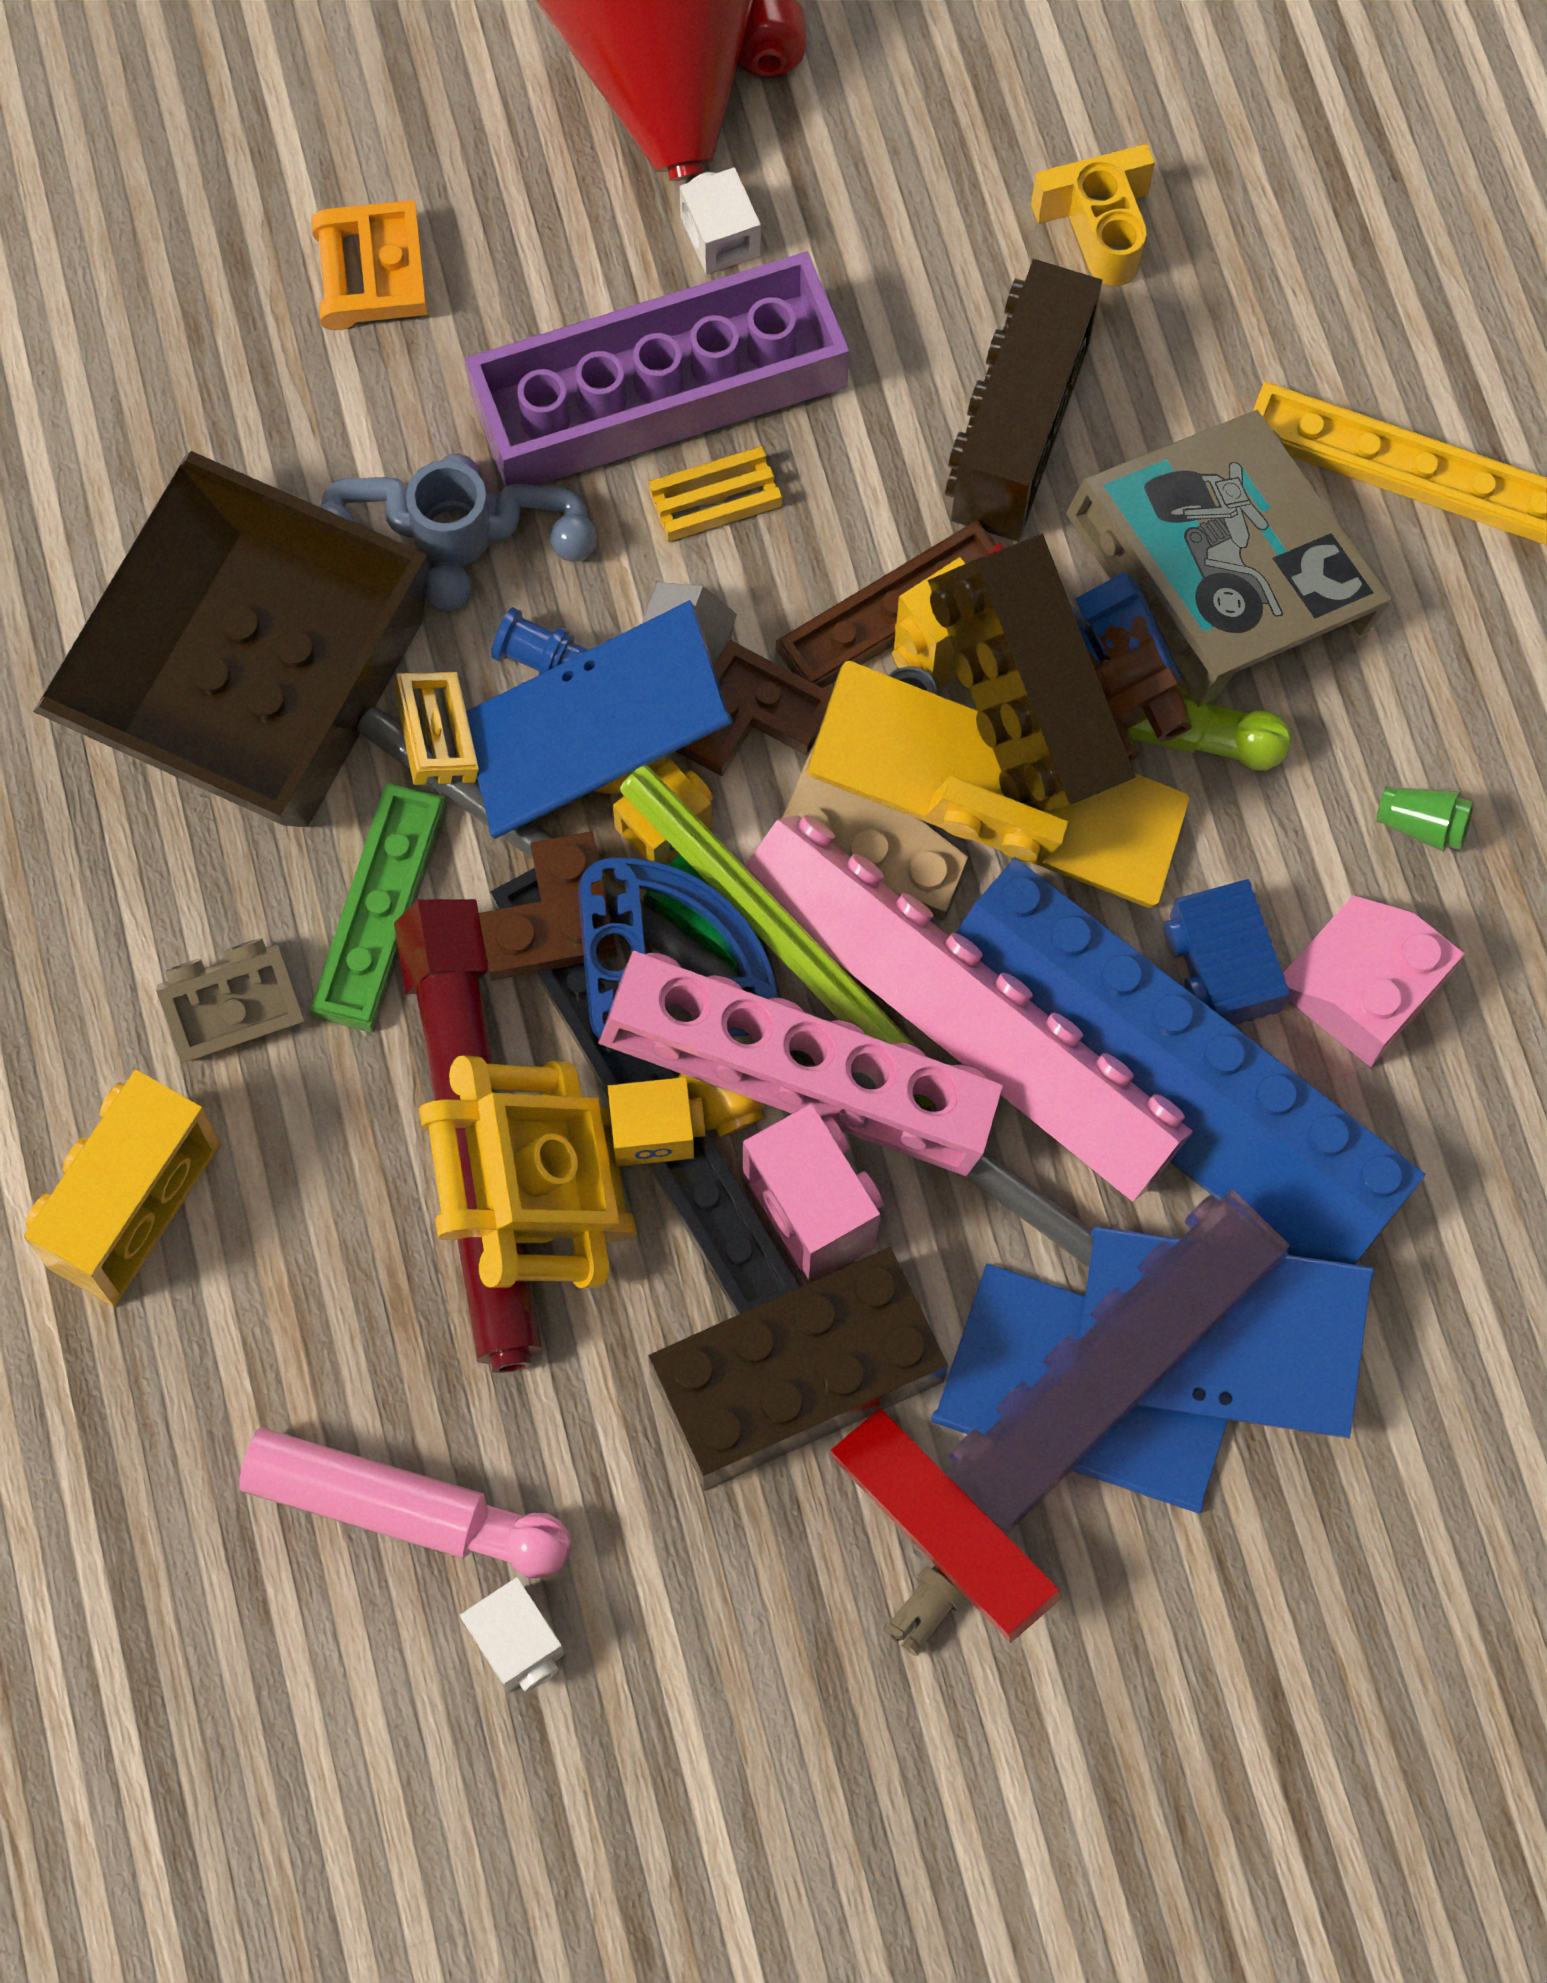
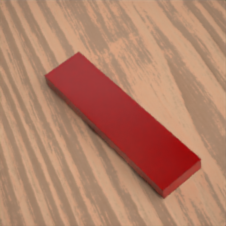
M881 1408L830 1450L833 1460L1010 1643L1062 1599L1060 1590Z

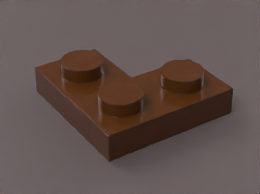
M730 640L716 661L714 669L728 713L732 717V724L675 752L723 776L754 727L807 756L815 739H817L832 693Z
M593 831L531 842V853L541 901L478 913L491 981L584 963L578 887L579 880L584 871L598 861ZM601 879L598 883L591 885L592 895L603 896L606 916L603 918L592 916L594 929L611 924L605 890ZM613 934L600 939L596 947L597 960L617 957Z

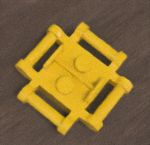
M458 1056L451 1065L449 1076L451 1088L456 1094L460 1095L461 1100H437L425 1103L419 1107L421 1128L429 1131L441 1214L435 1217L438 1239L457 1240L467 1237H482L484 1252L479 1261V1275L483 1284L488 1288H508L515 1281H573L575 1286L579 1288H601L606 1283L609 1275L606 1243L628 1240L637 1235L634 1215L627 1213L620 1168L616 1167L610 1107H600L599 1098L581 1096L578 1073L575 1066L570 1062L549 1061L544 1067L486 1064L484 1059L479 1056ZM492 1090L542 1093L543 1095L492 1093ZM455 1128H465L477 1210L467 1208ZM556 1238H573L575 1250L573 1255L517 1254L516 1243H546Z

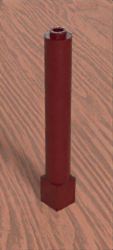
M418 899L394 922L405 994L417 995L434 1101L461 1100L460 1095L452 1090L449 1076L451 1065L458 1056H479L484 1059L486 1064H493L479 979L489 970L476 899ZM492 1090V1093H498V1091ZM455 1128L467 1208L477 1210L465 1128ZM482 1237L457 1239L477 1362L491 1364L492 1372L508 1373L530 1367L532 1365L530 1357L543 1350L531 1281H515L508 1288H488L483 1284L479 1275V1261L484 1252ZM516 1243L517 1254L526 1255L525 1244Z

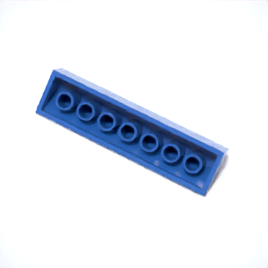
M1016 857L975 902L956 931L957 934L967 938L980 949L983 954L980 961L1000 976L1003 972L1010 974L1026 985L1033 994L1030 1001L1048 1016L1051 1013H1057L1076 1025L1083 1034L1080 1041L1098 1056H1101L1102 1053H1107L1126 1065L1134 1075L1131 1082L1148 1096L1152 1097L1153 1094H1158L1176 1105L1185 1116L1182 1123L1190 1128L1193 1133L1170 1163L1287 1255L1356 1265L1426 1174Z

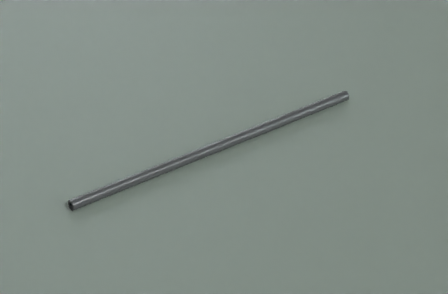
M371 707L360 719L357 731L410 769L401 724L378 707ZM424 742L427 758L433 759L430 745ZM437 776L428 777L427 782L489 827L478 780L475 783H463L462 776H452L451 784H438ZM534 821L501 836L531 859H533L531 842L556 838ZM602 872V881L610 917L620 924L630 926L629 913L615 917V897L625 893L626 889ZM640 900L644 942L662 955L674 959L681 968L705 977L714 975L726 978L742 977L739 971ZM742 988V990L750 993V989ZM793 1050L806 1061L815 1066L813 1059L807 1053L799 1050ZM859 1072L851 1073L854 1081L861 1087L877 1089L874 1081L866 1074ZM915 1101L918 1104V1106H920L922 1109L929 1111L924 1106ZM984 1151L983 1155L965 1177L1089 1267L1093 1246L1092 1229Z

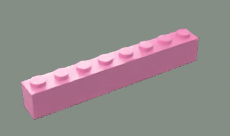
M796 815L778 819L744 867L838 964L959 1062L981 1071L986 1076V1079L1002 1084L1001 1096L1132 1202L1147 1192L1193 1133L1190 1128L1182 1123L1185 1118L1182 1111L1165 1097L1158 1094H1153L1150 1097L1131 1082L1134 1077L1133 1073L1121 1061L1107 1053H1102L1101 1056H1098L1080 1041L1083 1037L1082 1032L1067 1018L1057 1013H1051L1048 1016L1030 1001L1033 996L1032 992L1017 978L1004 972L999 976L982 963L980 959L983 954L971 941L957 933H951L949 936L930 920L933 917V913L925 904L906 893H902L899 896L882 883L881 880L884 874L875 864L858 854H853L850 857L832 842L835 835L825 824L809 815H804L802 818Z

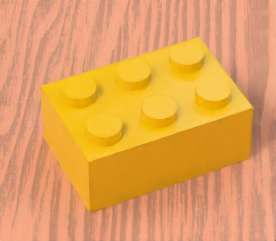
M134 1069L125 1084L119 1082L109 1091L100 1109L102 1119L88 1139L82 1137L73 1145L63 1164L64 1176L52 1194L44 1193L34 1203L26 1219L28 1230L23 1236L49 1270L113 1307L117 1305L221 1146L206 1113L200 1105Z

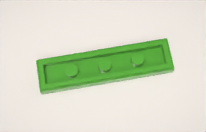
M385 783L310 1008L313 1018L370 1033L374 1032L399 955L394 922L417 900L447 808L445 797Z

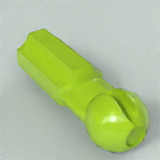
M1190 695L1184 698L1192 728L1172 740L1161 742L1157 739L1148 719L1128 728L1134 740L1194 753L1198 750L1236 759L1241 765L1257 771H1268L1281 764L1287 757L1292 738L1290 729L1282 717L1270 711L1253 710L1247 713L1209 703L1197 707Z

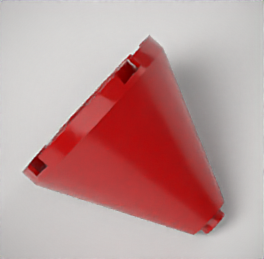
M535 0L655 171L668 172L670 181L692 179L703 174L702 165L714 160L753 0Z

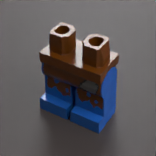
M1124 571L1077 597L1075 600L1082 614L1073 606L1071 608L1130 762L1140 753L1128 728L1148 719L1157 739L1161 742L1172 740L1190 730L1192 724L1184 698L1191 694L1183 678L1180 676L1176 663L1140 584ZM1088 623L1091 625V627H1092V629H1093V631H1094V633H1095V635H1096V637H1097V639H1098V641H1099V643H1100V645H1101V647H1102V649H1103V652H1104L1105 656L1107 657L1106 659L1104 658V656H1103V654H1102V652H1101V650H1100V648H1099V646H1098V644H1097V642H1096V640H1095V638H1094V636H1093V634H1092V632H1091V630H1090V627H1089Z

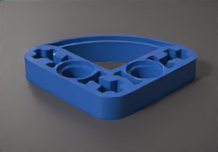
M606 858L596 861L584 871L579 880L578 899L589 1021L593 1033L599 1040L605 1026L602 1015L610 1011L614 999L613 989L602 994L599 993L598 980L612 983L620 982L624 970L616 972L603 968L597 960L596 947L600 939L613 934L625 938L630 944L632 951L645 954L639 889L667 896L697 913L722 938L738 965L742 977L729 979L735 981L741 988L750 989L752 994L766 999L778 998L771 966L756 934L740 912L725 897L705 882L677 868L658 862L634 858ZM603 871L612 872L614 882H624L625 893L615 897V917L629 913L630 926L611 923L597 929L593 928L592 916L598 918L606 916L603 896L592 895L591 885L598 883L602 879ZM728 1029L731 1037L749 1036L742 1029Z

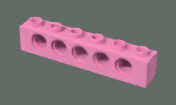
M634 950L621 977L598 1043L792 1114L812 1103L822 1120L831 1116L844 1133L963 1176L968 1175L984 1153L1003 1087L1002 1084L986 1079V1076L981 1071L973 1067L944 1064L925 1057V1054L919 1048L910 1044L898 1042L889 1044L865 1035L861 1028L852 1023L841 1020L830 1022L804 1013L800 1006L782 998L766 999L742 990L739 984L729 978L715 975L705 977L681 968L674 959L658 953H648L645 955ZM665 1007H681L689 1012L693 1021H678L669 1015ZM739 1028L746 1031L753 1038L754 1044L737 1042L730 1036L728 1029ZM799 1050L807 1053L813 1059L815 1066L805 1067L798 1064L792 1058L789 1051ZM859 1072L866 1074L874 1081L877 1089L861 1087L854 1081L851 1073ZM920 1094L931 1099L937 1108V1112L922 1109L915 1102L913 1095Z

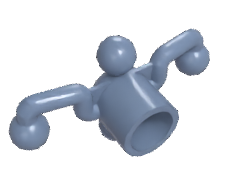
M462 454L447 455L440 461H433L420 468L410 479L408 487L401 480L391 477L337 480L324 491L321 504L318 506L355 522L351 513L345 508L346 503L386 501V521L390 528L399 535L413 537L417 549L428 554L429 561L436 565L429 571L426 598L436 609L446 612L458 610L467 603L472 590L471 579L462 569V566L477 560L488 548L490 541L503 540L511 536L518 525L520 507L563 513V516L554 523L550 533V544L555 553L563 560L570 562L585 560L593 553L598 541L597 530L587 519V505L576 492L564 488L514 483L505 487L499 494H486L479 468L470 457ZM460 511L467 514L466 517L456 522L443 524L432 521L443 512Z

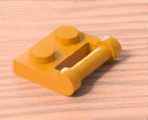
M415 200L323 209L312 215V235L314 239L319 241L324 300L319 304L320 323L323 327L330 330H343L352 327L355 322L427 315ZM359 234L364 293L348 295L343 239L347 235Z

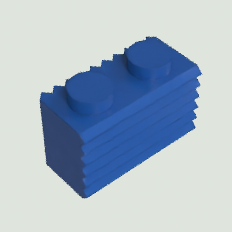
M1249 879L1176 898L1170 913L1171 920L1164 922V930L1172 955L1175 958L1184 956L1191 977L1184 980L1185 989L1232 1025L1241 1024L1244 1021H1252L1256 1018H1263L1269 1014H1277L1282 1011L1289 996V987L1285 983L1284 974L1281 972L1276 951L1273 949L1272 940L1268 936V928L1264 925V918L1260 913V907L1256 902L1255 893L1252 891Z

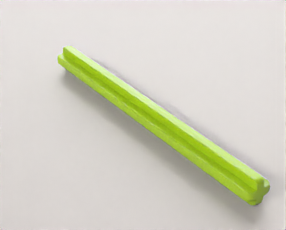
M643 765L627 777L620 787L621 793L702 878L740 912L752 930L839 1020L852 1023L861 1028L865 1035L889 1044L898 1042L917 1047L650 767ZM913 1095V1098L925 1108L934 1104L931 1099L924 1095Z

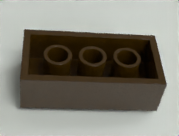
M1037 259L1032 260L1025 281L1017 278L1014 279L1005 306L1004 314L1008 316L1003 330L996 329L986 359V364L989 365L985 380H978L976 382L970 399L967 415L971 417L966 433L958 432L951 451L948 467L952 469L946 485L945 496L954 498L951 515L952 522L968 526L978 520L988 533L1020 542L1091 342L1103 279Z
M1043 533L977 558L928 580L932 591L930 595L932 612L938 623L947 629L955 650L953 664L956 674L961 683L970 689L978 710L976 715L977 728L983 741L989 747H992L1001 769L999 783L1005 797L1044 812L1072 805L1136 778Z
M891 1247L648 1355L650 1374L704 1491L867 1418L879 1408L884 1410L944 1383L948 1368L947 1361Z

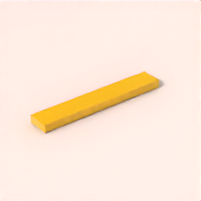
M1264 381L1253 411L1258 409L1270 428L1279 435L1284 448L1292 458L1547 545L1546 477Z

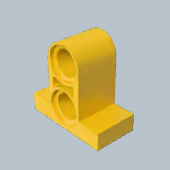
M1148 144L1035 173L1031 206L1038 224L1069 216L1088 269L1093 277L1103 279L1102 284L1109 286L1124 285L1132 281L1139 271L1147 233L1135 199L1149 194L1155 162ZM1092 196H1098V197H1102V198H1104V199H1106V200H1104V201H1098V200H1094V199H1092V198H1090V197H1092ZM1118 245L1122 246L1126 250H1115L1111 249L1108 246Z

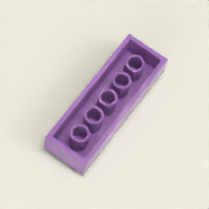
M808 251L472 355L465 358L470 395L503 483L507 487L514 483L544 484L846 388L848 384L849 349Z

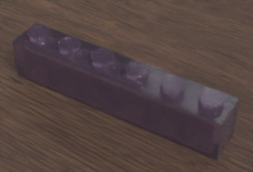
M1233 1189L1220 1201L1213 1194L1207 1196L1184 1221L1191 1230L1174 1247L1164 1240L1154 1248L1137 1267L1144 1276L1126 1294L1119 1287L1109 1293L1090 1314L1097 1323L1079 1341L1072 1334L1064 1338L1043 1361L1050 1370L1032 1388L1024 1381L1018 1384L996 1407V1410L1003 1417L985 1435L977 1428L971 1431L948 1455L955 1465L946 1474L1006 1536L1288 1255L1290 1244Z

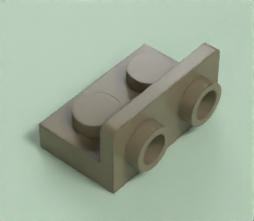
M259 938L227 949L228 961L205 968L202 959H196L165 971L168 981L158 984L156 992L182 1063L305 1022L279 944L265 947L263 938Z

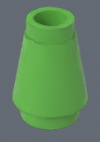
M1386 786L1380 800L1376 822L1388 825V827L1442 852L1446 850V847L1461 850L1469 829L1474 801L1460 798L1459 791L1396 789Z

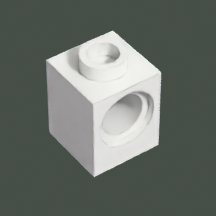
M735 167L719 173H703L693 178L689 183L680 185V217L706 275L760 257L761 224Z
M518 1577L459 1615L508 1693L519 1685L527 1693L545 1683L559 1671L555 1661L565 1655L562 1645Z

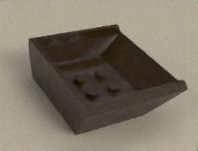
M190 451L183 458L33 712L283 826L308 827L360 735L357 731L360 719L368 709L377 705L422 624L430 567L428 554Z

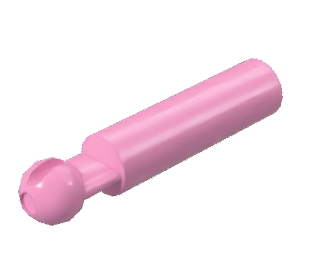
M263 1427L257 1429L240 1473L239 1490L243 1493L464 1559L472 1551L510 1562L514 1570L527 1578H545L557 1574L565 1566L572 1543L569 1531L562 1521L549 1513H530L523 1516L486 1504L484 1493Z

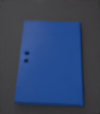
M690 600L466 711L479 769L477 779L490 827L489 833L493 839L499 838L634 772L643 765L646 766L732 724V717L728 713L696 608Z
M1093 1227L1091 1232L1093 1246L1071 1396L1350 1439L1370 1283L1375 1275L1373 1267L1119 1229Z
M986 1263L937 1410L933 1412L931 1421L935 1424L1200 1514L1204 1509V1495L1228 1420L1071 1396L1085 1296Z

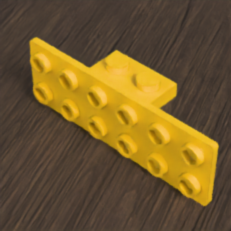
M844 662L840 668L806 769L808 776L941 827L956 837L977 841L1000 850L1013 859L1016 857L1020 861L1031 862L1146 908H1153L1159 903L1189 802V796L1186 793L1135 773L1136 778L1072 805L1043 812L1003 795L999 783L1001 769L992 747H989L983 741L977 728L976 715L978 711L855 662Z

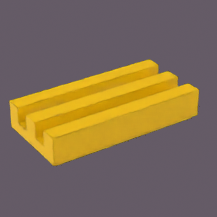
M762 446L648 481L649 493L668 542L782 507V495L779 487L775 486L774 475L771 467H768L766 463V454ZM761 486L763 491L680 518L673 519L672 516L673 513L702 504L708 506L724 501L728 496Z
M457 672L397 673L394 692L414 785H424L427 783L428 777L437 776L438 784H451L452 776H462L463 783H475L479 769ZM418 688L433 759L427 758L413 689ZM434 688L443 689L457 758L448 757Z

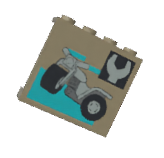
M1258 409L1084 478L1066 511V515L1110 579L1125 571L1140 584L1176 663L1180 676L1183 678L1191 694L1190 697L1197 707L1218 699L1234 673L1347 623H1351L1359 636L1369 632L1392 600L1385 590L1380 577L1370 569L1350 541L1345 528L1338 524L1317 494L1313 483L1304 476L1284 448L1279 435L1270 428Z

